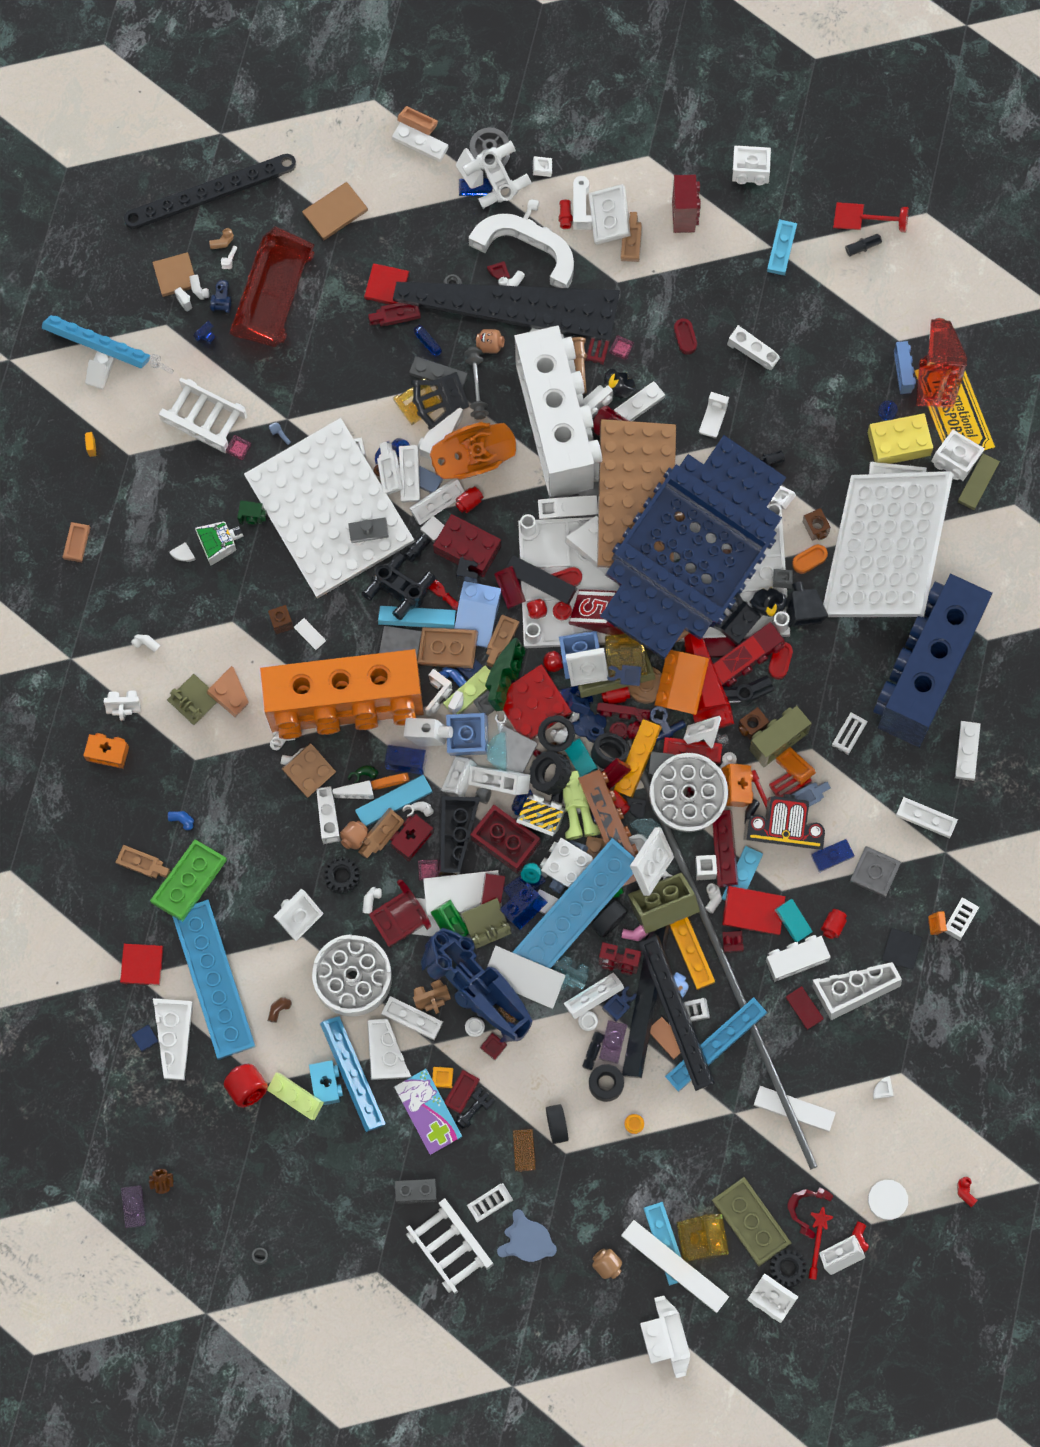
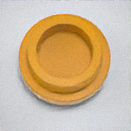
M638 1114L629 1115L625 1119V1129L631 1134L640 1133L644 1128L643 1118Z

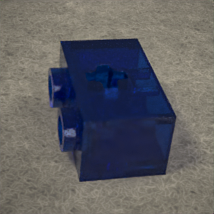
M388 745L385 767L389 770L424 774L427 758L426 750Z
M527 882L500 911L520 930L548 902Z

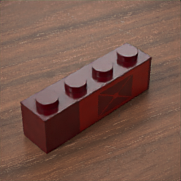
M771 622L713 663L722 687L733 686L737 682L738 677L748 675L753 670V666L763 664L768 660L767 656L773 652L776 654L784 648L785 641Z

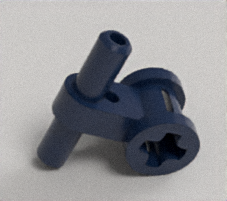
M220 280L216 284V295H212L210 305L213 312L222 310L230 313L232 298L228 296L229 282L227 280Z
M661 706L654 707L650 711L651 720L662 727L656 742L665 737L669 738L674 735L673 733L686 727L683 720L669 727L666 721L668 717L667 710ZM655 710L663 711L662 720L654 718Z

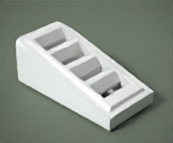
M370 781L333 789L334 798L374 799Z
M961 898L946 924L947 931L945 933L960 941L979 907ZM964 904L965 906L971 908L973 910L972 913L963 909L961 906ZM961 911L962 913L968 915L969 918L967 919L961 916L960 914H958V912ZM955 917H957L958 919L964 921V922H965V925H963V924L959 923L958 921L954 920ZM951 924H955L956 926L962 928V930H957L956 928L952 927Z
M705 998L684 1002L691 1022L710 1018ZM697 1005H701V1009H702V1014H701V1015H699V1011H698V1006H697ZM689 1006H693L694 1016L692 1017Z
M502 1183L467 1206L475 1220L479 1222L512 1202L513 1199ZM497 1191H500L501 1195L503 1196V1202L497 1194ZM492 1195L498 1205L495 1206L489 1196ZM484 1199L486 1200V1202L488 1203L489 1207L491 1208L490 1210H488V1209L486 1208V1206L484 1205V1203H483V1200H484ZM476 1204H479L484 1214H480L475 1206Z

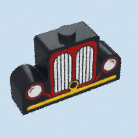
M783 794V797L771 796L768 798L766 818L761 815H752L746 820L743 840L823 850L825 829L817 822L807 824L809 801L795 799V795Z

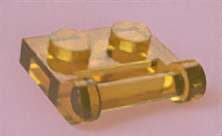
M421 385V390L424 389L425 394L433 391L429 385ZM413 387L403 394L393 397L394 402L411 426L422 419L417 415L416 412L418 410L413 402L406 406L403 403L413 396ZM434 396L422 402L424 408H428L441 401L437 396Z

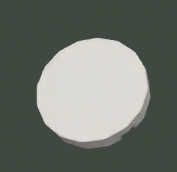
M882 1180L871 1188L868 1195V1205L876 1217L883 1220H894L905 1212L908 1206V1195L900 1183L894 1180Z

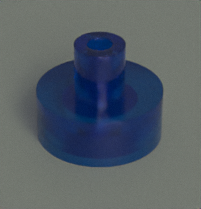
M892 401L882 402L878 410L880 418L886 421L893 420L897 415V405Z
M396 438L391 443L397 457H399V446H410L409 442L402 438Z

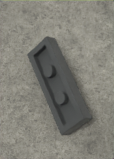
M415 356L409 372L410 376L423 380H436L457 372L462 387H464L468 377L466 372Z

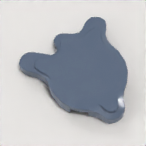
M520 1209L513 1212L514 1222L505 1230V1235L510 1238V1242L497 1249L498 1256L502 1258L516 1256L526 1262H535L545 1257L554 1256L557 1248L552 1243L547 1229L537 1222L528 1220Z

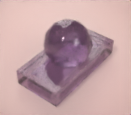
M608 1020L599 1060L618 1064L627 1029L626 1024Z
M142 1186L121 1188L125 1228L146 1226Z

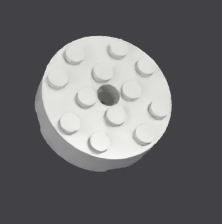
M682 753L667 759L656 770L651 780L649 798L655 815L666 826L681 832H695L707 828L722 814L727 803L728 785L721 769L709 758L695 753ZM686 787L692 788L694 796L690 798L685 797L683 790Z
M344 935L331 940L319 951L314 961L312 980L318 997L327 1008L337 1014L354 1017L368 1014L384 1002L391 988L392 970L386 953L376 942L364 936ZM351 971L357 972L355 979H348L347 974Z

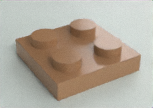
M311 743L282 768L283 772L307 798L336 773Z

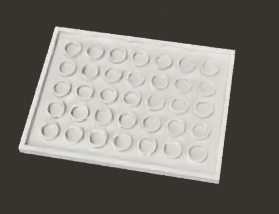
M341 418L244 473L317 599L415 542L388 495L383 493L382 485ZM386 517L388 538L351 543L348 523Z
M950 471L851 475L823 603L828 617H924L953 474Z

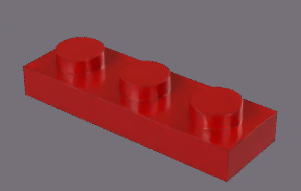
M665 737L663 753L674 755L695 753L709 758L715 764H720L722 744L714 743L711 749L706 742L699 741L687 744L684 739Z

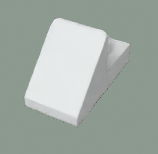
M97 351L94 360H89L85 384L103 390L116 358Z
M716 716L688 725L684 736L686 743L690 744L704 739L712 749L721 717Z

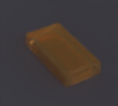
M533 1129L513 1131L515 1170H535Z

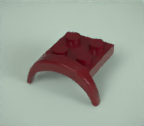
M401 879L397 881V884L403 892L369 914L389 947L394 946L423 926H425L426 930L432 927L422 906Z

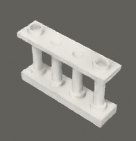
M180 378L179 382L183 390L171 410L167 411L162 408L159 413L161 421L226 453L229 449L226 437L238 416L244 419L247 418L245 407L239 403L233 404L197 386L191 379L185 380ZM191 392L199 396L188 417L183 419L177 413ZM207 400L215 404V407L205 424L199 427L193 421ZM222 408L232 412L220 434L215 435L211 433L210 428Z
M443 1199L439 1202L441 1208L437 1214L414 1231L410 1225L406 1227L408 1230L406 1235L412 1244L417 1242L445 1280L442 1284L449 1293L453 1291L456 1294L458 1291L455 1285L479 1267L485 1266L488 1270L494 1264L447 1200ZM443 1218H449L453 1223L450 1226L451 1228L425 1247L418 1237ZM461 1234L465 1239L462 1242L463 1244L437 1263L431 1253L454 1235L458 1236ZM473 1250L477 1256L474 1258L475 1261L449 1280L443 1269L465 1252Z

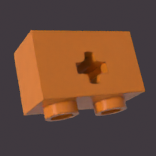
M95 733V735L89 734L84 752L86 761L124 769L129 750L127 742L119 737L109 739L106 738V735Z
M730 763L722 767L721 771L728 785L726 806L745 807L751 804L753 800L751 783L753 774L751 766Z

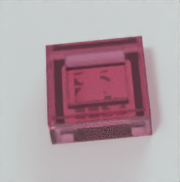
M617 335L609 353L627 360L634 342Z
M234 435L226 448V453L243 460L251 447V443Z
M438 860L418 861L419 881H424V878L438 877Z

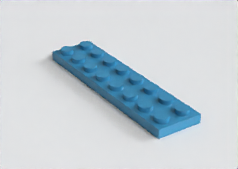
M612 838L512 953L551 968L633 875L630 865L635 857Z
M205 900L196 903L183 922L173 917L214 1050L219 1060L255 1048L256 1046L210 902Z

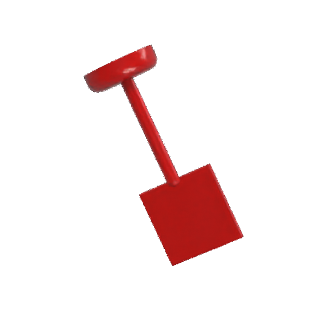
M838 202L836 204L833 228L861 230L862 219L898 221L899 231L902 233L907 231L908 207H902L899 217L864 215V204Z

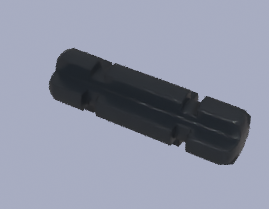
M594 1032L593 1042L589 1045L586 1059H584L582 1065L584 1069H593L594 1061H596L601 1047L600 1043L604 1039L602 1033Z

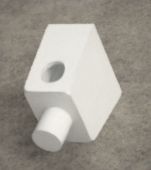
M406 718L404 737L419 747L441 746L445 744L446 738H452L453 728L445 726L436 719Z

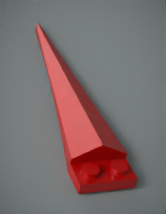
M689 633L684 637L686 653L709 658L696 715L692 714L694 722L697 723L720 716L721 721L718 729L733 725L731 705L719 680L704 639L702 637L699 640Z

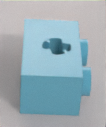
M332 1060L310 1064L309 1069L314 1096L324 1102L323 1105L340 1102L343 1092L341 1084L337 1085L336 1077H340L338 1065H334ZM324 1079H328L329 1082H332L331 1084L329 1083V1087H325L324 1084H322V1082L324 1083Z

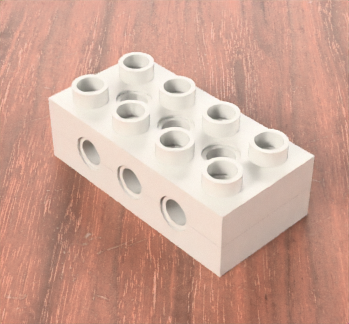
M559 326L514 335L516 368L549 499L579 494L580 491L593 489L594 477L599 476V462H602V454L598 440H593L591 430L593 419L589 405L584 406L582 393H585L580 371H575L573 359H576L572 338H562Z

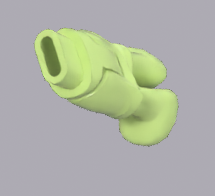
M579 771L571 773L570 781L567 783L566 788L563 789L565 811L568 812L570 824L569 829L565 832L566 840H575L583 837L576 808L581 810L584 836L601 834L598 825L593 822L589 809L590 806L579 782Z

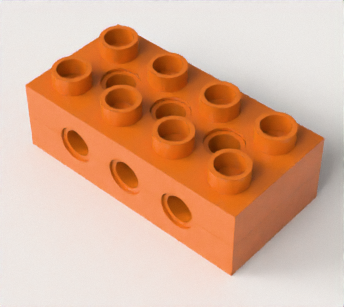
M415 649L260 668L265 715L272 733L278 732L281 739L301 737L303 729L317 728V733L321 735L334 734L340 731V725L355 723V728L358 730H370L378 727V720L393 719L395 725L403 726L405 725L406 718H416V716L424 715Z

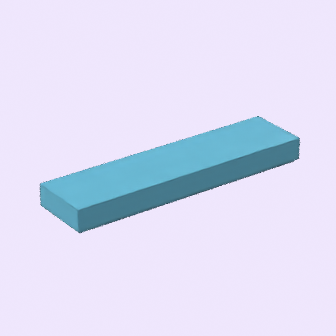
M380 606L378 625L454 629L456 610L414 608L410 609L402 620H398L392 614L397 607Z
M422 775L356 809L355 812L360 821L367 827L377 822L388 808L396 812L405 805H410L433 792L425 776Z
M663 1202L643 1208L652 1235L681 1257ZM665 1272L669 1286L678 1283Z

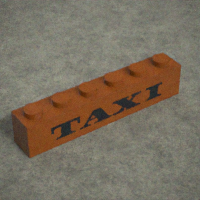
M599 769L579 777V782L605 845L613 838L632 856L636 857L639 852L636 845H631L629 837L632 835L628 826L624 827L621 819H624L621 809H616L614 801L617 799L613 790H608L606 783H609L606 773H601ZM634 874L623 886L637 881Z

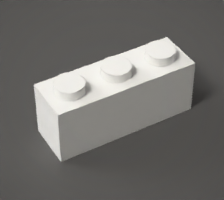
M816 935L806 938L804 943L798 945V942L788 945L786 950L780 951L777 949L768 953L769 956L766 958V963L774 982L828 962L831 957L822 936L816 937Z

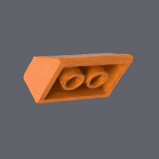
M670 650L665 658L655 706L696 715L709 658Z

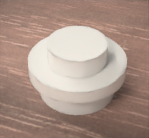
M587 1011L579 1016L578 1024L581 1029L591 1031L596 1028L598 1018L593 1012Z
M472 1017L467 1020L465 1030L469 1036L478 1037L484 1032L485 1025L480 1018Z

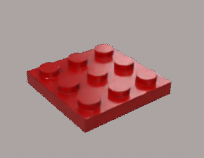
M542 664L510 685L503 708L504 713L516 732L531 740L538 736L539 726L546 718L555 715L567 717L573 713ZM558 722L551 723L550 725H548L546 730Z

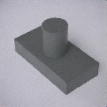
M386 517L348 523L351 543L389 537Z

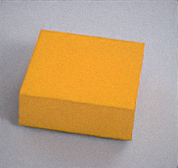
M88 432L85 434L86 451L90 457L96 456L95 438L92 432Z
M433 1067L432 1080L436 1088L452 1089L453 1068Z

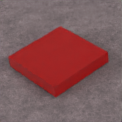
M373 263L364 298L386 304L399 303L393 301L396 282H407L409 271Z
M124 944L120 983L160 986L164 947Z

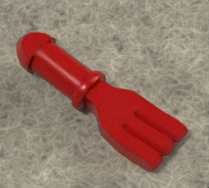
M434 581L428 589L435 595L442 597V600L446 601L452 609L458 610L459 602L452 598L450 593H446L445 587L439 581Z

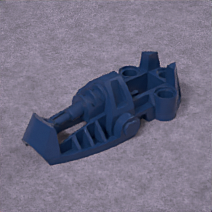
M445 928L431 936L425 944L426 949L421 960L422 971L427 968L429 976L435 980L445 976L458 990L454 995L456 1002L464 1009L471 1008L474 1013H477L478 1017H483L501 1031L503 1037L500 1042H517L522 1040L528 1033L533 1021L523 1002L506 979L495 968L487 967L483 970L475 961L477 955L473 952V941L468 937H463ZM452 959L457 964L454 969L452 968ZM497 1004L520 1022L516 1025L506 1022L493 1006Z

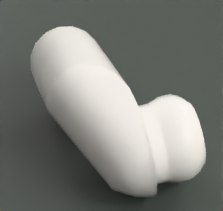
M198 275L189 276L192 292L201 300L209 298V289L201 288Z
M137 634L131 641L132 645L136 648L143 644L153 652L160 647V644L148 635Z
M277 732L270 741V747L277 751L286 741L296 740V738L281 739Z
M710 883L706 887L710 901L705 909L713 914L722 901L719 887Z

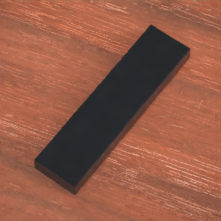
M514 555L506 567L512 566L517 579L567 605L570 604L577 591L575 586Z

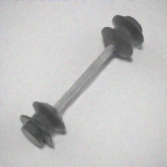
M469 347L464 352V355L468 356L465 359V363L473 366L476 401L470 405V409L474 411L470 415L476 420H482L489 414L485 410L488 404L480 401L477 365L483 362V358L479 357V355L483 352L478 347Z

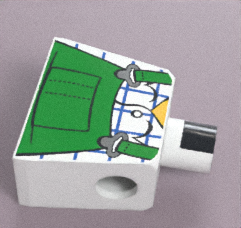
M225 522L195 528L210 566L236 551L234 540L243 537L239 526L228 530Z

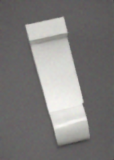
M578 176L573 182V230H592V215H586V195L589 193V180L585 176Z
M739 325L728 339L727 345L732 349L735 347L766 369L772 370L780 359L774 350Z
M331 786L317 788L323 844L339 842L341 839Z

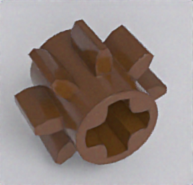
M157 1169L149 1176L150 1190L155 1189V1192L158 1194L167 1193L170 1187H173V1174H168L166 1169Z

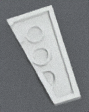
M153 998L164 1079L185 1081L193 1002Z

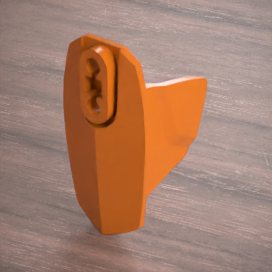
M479 422L468 425L445 435L443 440L432 446L430 452L432 466L436 474L442 479L474 477L498 468L501 463L515 456L516 440L513 432L505 423L490 425V423ZM455 453L459 456L458 460L455 458ZM438 459H444L442 465H439Z

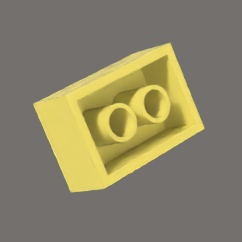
M925 413L869 425L867 433L875 462L892 464L931 456L933 444Z

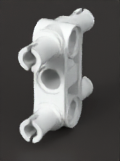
M511 141L498 148L492 147L483 150L481 154L477 155L475 160L462 166L466 176L480 169L484 170L493 192L478 198L483 209L497 201L501 203L512 199L518 193V190L532 184L527 173L514 181L510 180L501 158L516 151ZM488 154L493 155V160L490 163H486L484 160ZM509 187V193L505 196L501 195V189Z

